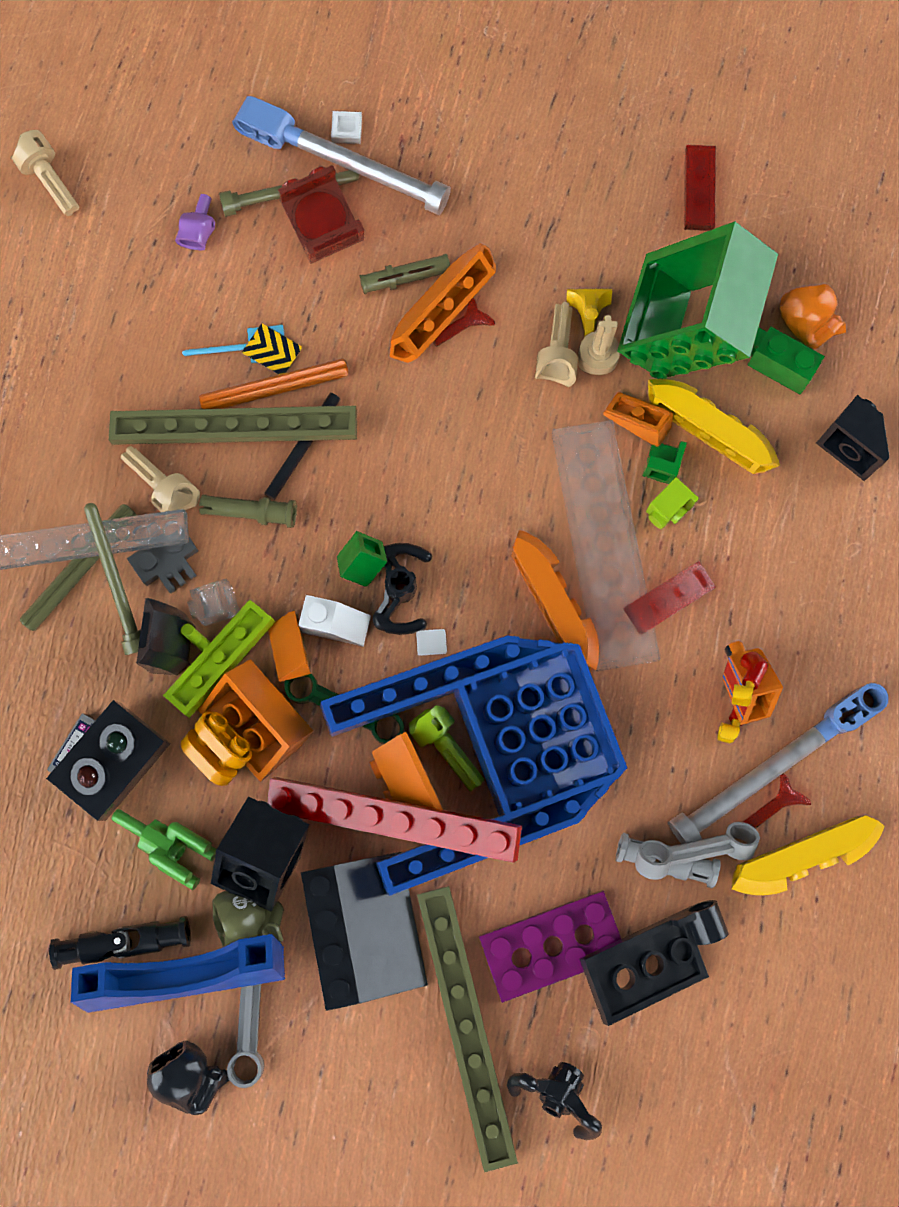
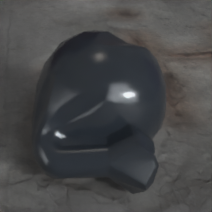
M188 1041L179 1042L157 1056L149 1064L147 1071V1088L152 1096L163 1104L191 1115H199L206 1112L218 1089L229 1081L226 1069L221 1070L215 1065L208 1066L207 1057L197 1045Z

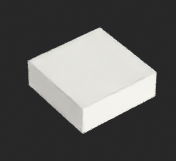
M333 111L332 143L361 144L362 112Z

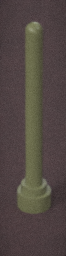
M348 170L240 195L237 192L231 193L229 190L220 192L219 196L224 216L228 217L237 215L236 211H240L241 207L288 197L320 182L335 179L337 185L355 182L359 179L360 174Z
M88 503L85 505L84 511L125 632L122 635L124 641L121 644L125 655L137 653L141 630H137L98 508L94 503Z

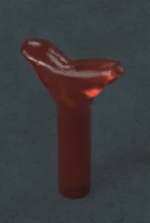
M472 298L468 303L466 314L447 326L433 341V344L437 347L471 326H495V321L486 313L478 310L476 300Z
M783 773L780 775L777 796L745 819L743 823L749 824L756 829L782 808L798 804L811 805V801L803 794L793 790L789 778Z

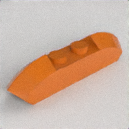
M480 243L460 256L404 315L392 335L390 346L391 358L406 363L418 359L496 273V264L488 247Z
M519 530L511 557L556 640L562 644L564 642L579 644L589 670H597L599 642L595 626L591 618L580 619L579 616L582 615L578 603L574 598L569 599L564 590L567 588L562 574L559 571L554 572L553 570L560 563L558 558L541 540Z

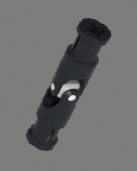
M187 916L180 917L179 921L164 924L155 921L117 928L112 931V934L91 932L80 934L76 939L60 941L58 938L51 939L49 959L52 968L56 970L61 969L65 964L81 962L85 965L102 962L112 956L117 958L132 957L160 952L164 947L182 944L183 947H189L191 943L189 921ZM137 931L140 934V942L136 948L130 950L132 940L128 932Z

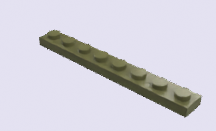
M356 406L110 411L108 440L112 445L357 440Z
M450 887L417 894L484 1173L518 1164Z

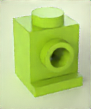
M676 477L650 503L646 510L649 514L648 518L659 529L665 528L670 521L676 524L694 507L699 497Z

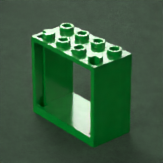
M736 221L647 253L617 352L630 359V363L641 366L649 371L650 375L656 379H667V377L688 374L700 369H710L717 365L732 364L735 361L750 358L778 253ZM712 285L702 323L681 328L691 292Z

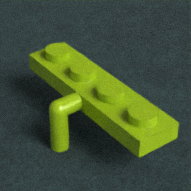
M249 600L212 642L191 624L183 625L181 633L199 648L202 653L163 696L185 716L190 718L203 704L223 675L238 665L276 621L253 601Z

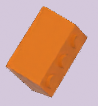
M251 659L226 672L198 709L202 715L205 712L220 713L227 719L228 724L236 733L247 740L252 751V757L245 765L260 782L294 754L314 732Z
M407 732L396 736L372 751L374 760L369 763L377 780L383 777L388 789L383 791L386 799L443 810Z

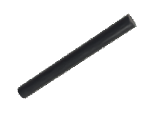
M330 393L322 406H336L340 398ZM314 440L297 442L264 494L272 500L276 499Z

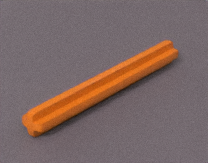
M339 359L201 394L199 401L202 409H221L347 377L348 367L344 359Z

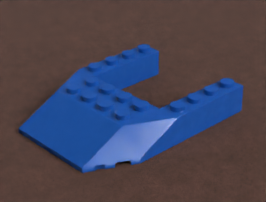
M507 635L320 702L331 737L441 697L454 694L499 816L491 820L521 825L520 845L579 823L598 799H601L608 791L613 782L628 768L579 644L565 642L562 644L549 640H530ZM424 844L376 862L386 893L391 896L488 857Z

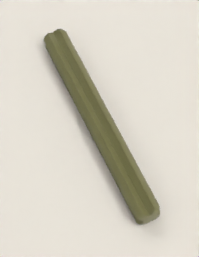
M122 504L103 525L110 546L136 517V513L125 504ZM93 537L21 616L20 622L26 628L32 631L36 630L100 558Z

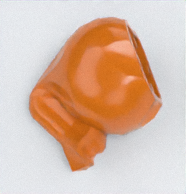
M828 284L796 288L782 296L779 306L781 316L791 332L807 347L817 349L832 336L846 333V323L842 321L840 315L834 314L838 305L837 297Z

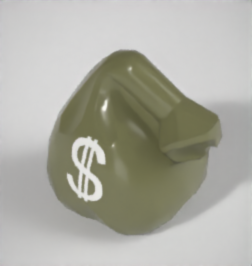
M227 891L217 894L213 899V921L223 947L239 939L272 934L279 942L283 941L280 925L284 909L279 901H277L272 912L246 898Z

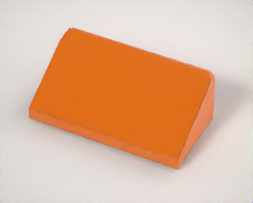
M295 610L278 619L268 630L279 682L311 674L302 631L298 626L299 619Z

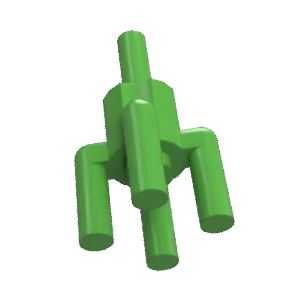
M117 809L112 815V821L140 837L137 847L149 855V862L191 890L198 886L200 878L177 863L185 852L186 847L210 861L215 859L216 848L211 846L212 843L178 822H172L167 826L155 819L149 825H145L120 809Z

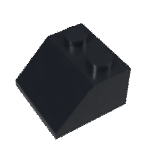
M859 395L850 402L816 442L817 445L863 481L869 478L889 459L883 414L877 410L871 401L863 399Z

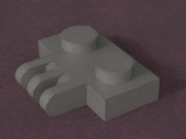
M179 523L128 557L127 560L146 586L160 578L171 594L176 590L170 581L171 578L174 577L179 585L183 586L186 584V581L180 572L185 570L187 576L191 579L197 576L186 560L199 550Z

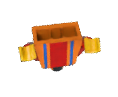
M741 641L730 643L724 649L728 661L723 673V681L734 708L729 716L731 724L723 722L720 724L717 740L729 744L733 743L740 733L739 726L771 717L783 689L780 680L763 651L759 648L746 651Z

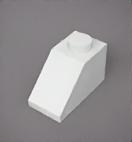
M306 595L298 626L302 633L364 647L371 615L336 601Z

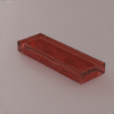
M686 145L684 158V230L710 231L715 228L716 146Z
M698 561L623 609L639 635H642L716 587Z

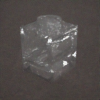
M227 578L189 590L192 600L188 601L191 616L193 619L198 618L204 626L234 617L240 611L232 585Z

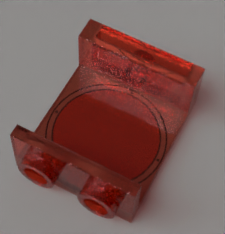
M333 165L327 168L323 166L312 170L309 176L300 180L296 178L288 180L282 185V188L278 189L280 202L310 264L364 240V228L359 219L355 221L336 181V170Z

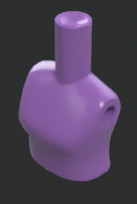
M201 194L195 212H187L181 215L179 231L175 239L178 245L193 250H205L207 240L215 229L214 218L207 215L212 200L210 196Z

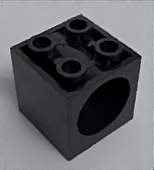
M248 797L216 849L210 884L229 893L246 898L256 903L259 907L272 912L301 858L310 824L303 822L295 815H288L273 808L265 801H257Z

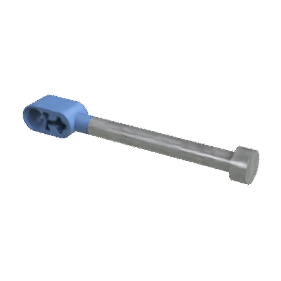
M246 97L232 122L234 128L248 138L274 149H281L285 142L418 199L425 203V210L440 215L448 202L450 186L438 181L429 185L295 127V120L287 111L256 97Z
M870 683L849 693L827 709L824 714V720L688 817L684 813H680L670 820L668 825L681 844L702 840L700 832L837 734L857 729L885 709L889 700L885 688L879 684ZM865 692L869 693L874 700L872 708L864 703L863 695ZM852 710L854 714L845 718L844 723H841L839 718L842 716V713Z

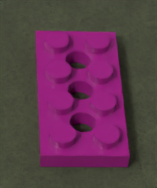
M600 891L480 935L479 939L499 997L503 1003L583 973L584 970L579 958L620 940L621 936L605 893ZM583 924L590 926L593 931L592 940L587 944H579L574 935L576 928ZM550 936L558 937L562 943L561 951L555 956L547 955L543 949L544 941ZM518 948H526L531 954V960L525 967H517L512 962V954Z

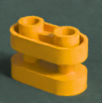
M217 712L203 713L195 723V729H191L181 740L183 752L211 782L219 786L228 785L237 775V769L243 768L252 757V751L247 740L240 737L228 724L227 719Z

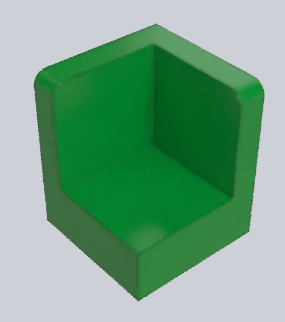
M681 441L677 448L662 443L659 447L651 445L642 476L670 484L678 475L687 442Z
M356 531L337 555L340 577L364 587L368 586L387 563L383 541Z

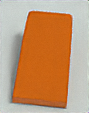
M617 392L603 412V415L657 447L660 446L672 427L673 412L621 392Z

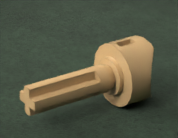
M30 130L22 133L11 159L22 174L31 175L35 173L64 215L71 216L80 207L50 164L55 157V151L39 130Z
M563 302L562 305H555L550 346L538 352L535 378L555 381L570 387L576 381L578 356L574 351L568 349L572 307H569L567 302Z
M606 315L603 321H599L596 332L586 335L580 344L578 366L584 372L603 375L611 373L617 366L620 353L617 352L619 342L614 335L618 323L617 321H611L610 315Z
M132 446L127 447L126 452L121 454V459L154 489L151 497L152 504L166 518L169 519L170 516L178 512L196 507L200 498V491L182 474L175 473L166 476Z

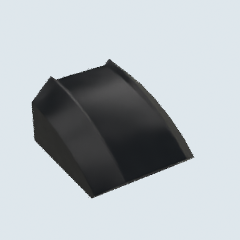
M145 598L136 664L153 674L177 676L191 665L188 661L191 641L181 633V628L185 624H191L194 628L196 626L181 610L166 603Z

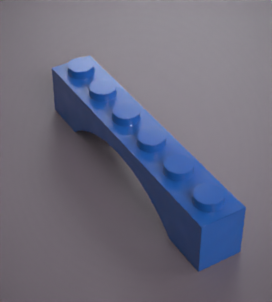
M272 934L239 939L218 950L183 959L147 963L103 962L72 968L71 1003L90 1013L285 980L284 946Z

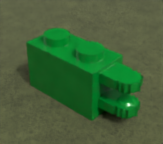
M771 326L767 332L758 327L751 352L752 358L747 366L800 395L812 380L825 356Z

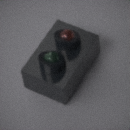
M113 700L46 779L94 819L106 821L171 743L122 703Z

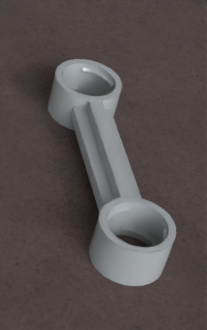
M734 822L727 827L725 835L668 847L660 841L648 840L639 846L635 867L642 876L658 880L668 874L670 866L724 854H728L737 860H749L755 854L760 836L758 831L751 825L743 822ZM734 838L741 839L747 842L748 844L740 843L736 841ZM646 857L657 858L662 863L652 862L648 860Z
M261 984L241 987L237 1053L231 1058L227 1067L229 1080L240 1088L251 1087L260 1079L264 1072V1060L257 1052ZM243 1055L253 1058L258 1070L257 1075L253 1079L246 1081L238 1078L234 1071L236 1060Z

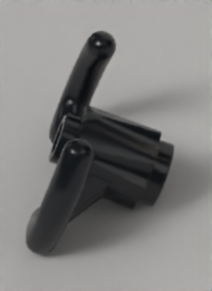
M409 543L384 546L387 563L384 565L386 569L384 601L378 610L375 611L373 623L377 629L389 634H413L426 628V620L420 618L407 623H393L390 620L401 603L409 602L415 596L417 590L415 574L409 572L404 566H400L395 557L399 554L409 555L423 562H429L432 559V554L420 546ZM398 584L406 585L402 590L396 588ZM390 599H391L393 602H392V604L390 605V607L387 608V607L389 606Z
M560 1062L558 1067H553L548 1079H536L527 1073H515L509 1077L507 1088L511 1096H519L521 1088L529 1092L540 1093L539 1099L543 1103L542 1108L548 1114L561 1118L562 1115H570L571 1113L581 1123V1125H577L573 1129L575 1138L594 1140L602 1133L601 1122L588 1113L579 1098V1094L584 1086L582 1083L584 1075L573 1065Z

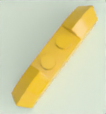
M670 379L648 380V399L650 404L673 412L672 422L752 474L763 473L780 466L774 448L768 439L753 425L750 424L746 428L734 415H726L717 409L711 400L697 396L698 390L688 384Z
M867 815L855 816L737 864L732 876V890L750 895L777 894L787 891V877H789L790 881H795L808 876L807 869L819 865L820 869L839 863L838 856L847 865H850L862 858L873 848L885 826Z

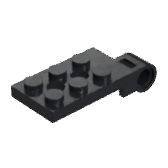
M716 900L695 904L579 958L603 1024L610 1026L709 977L697 945L712 944L729 935ZM655 955L658 960V967L654 973L649 974L646 970V961L648 957ZM626 968L630 979L625 987L620 988L617 984V974L620 970Z

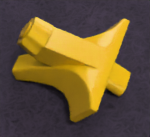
M567 289L566 302L569 303V306L578 310L583 324L584 337L591 332H595L600 311L612 304V289Z

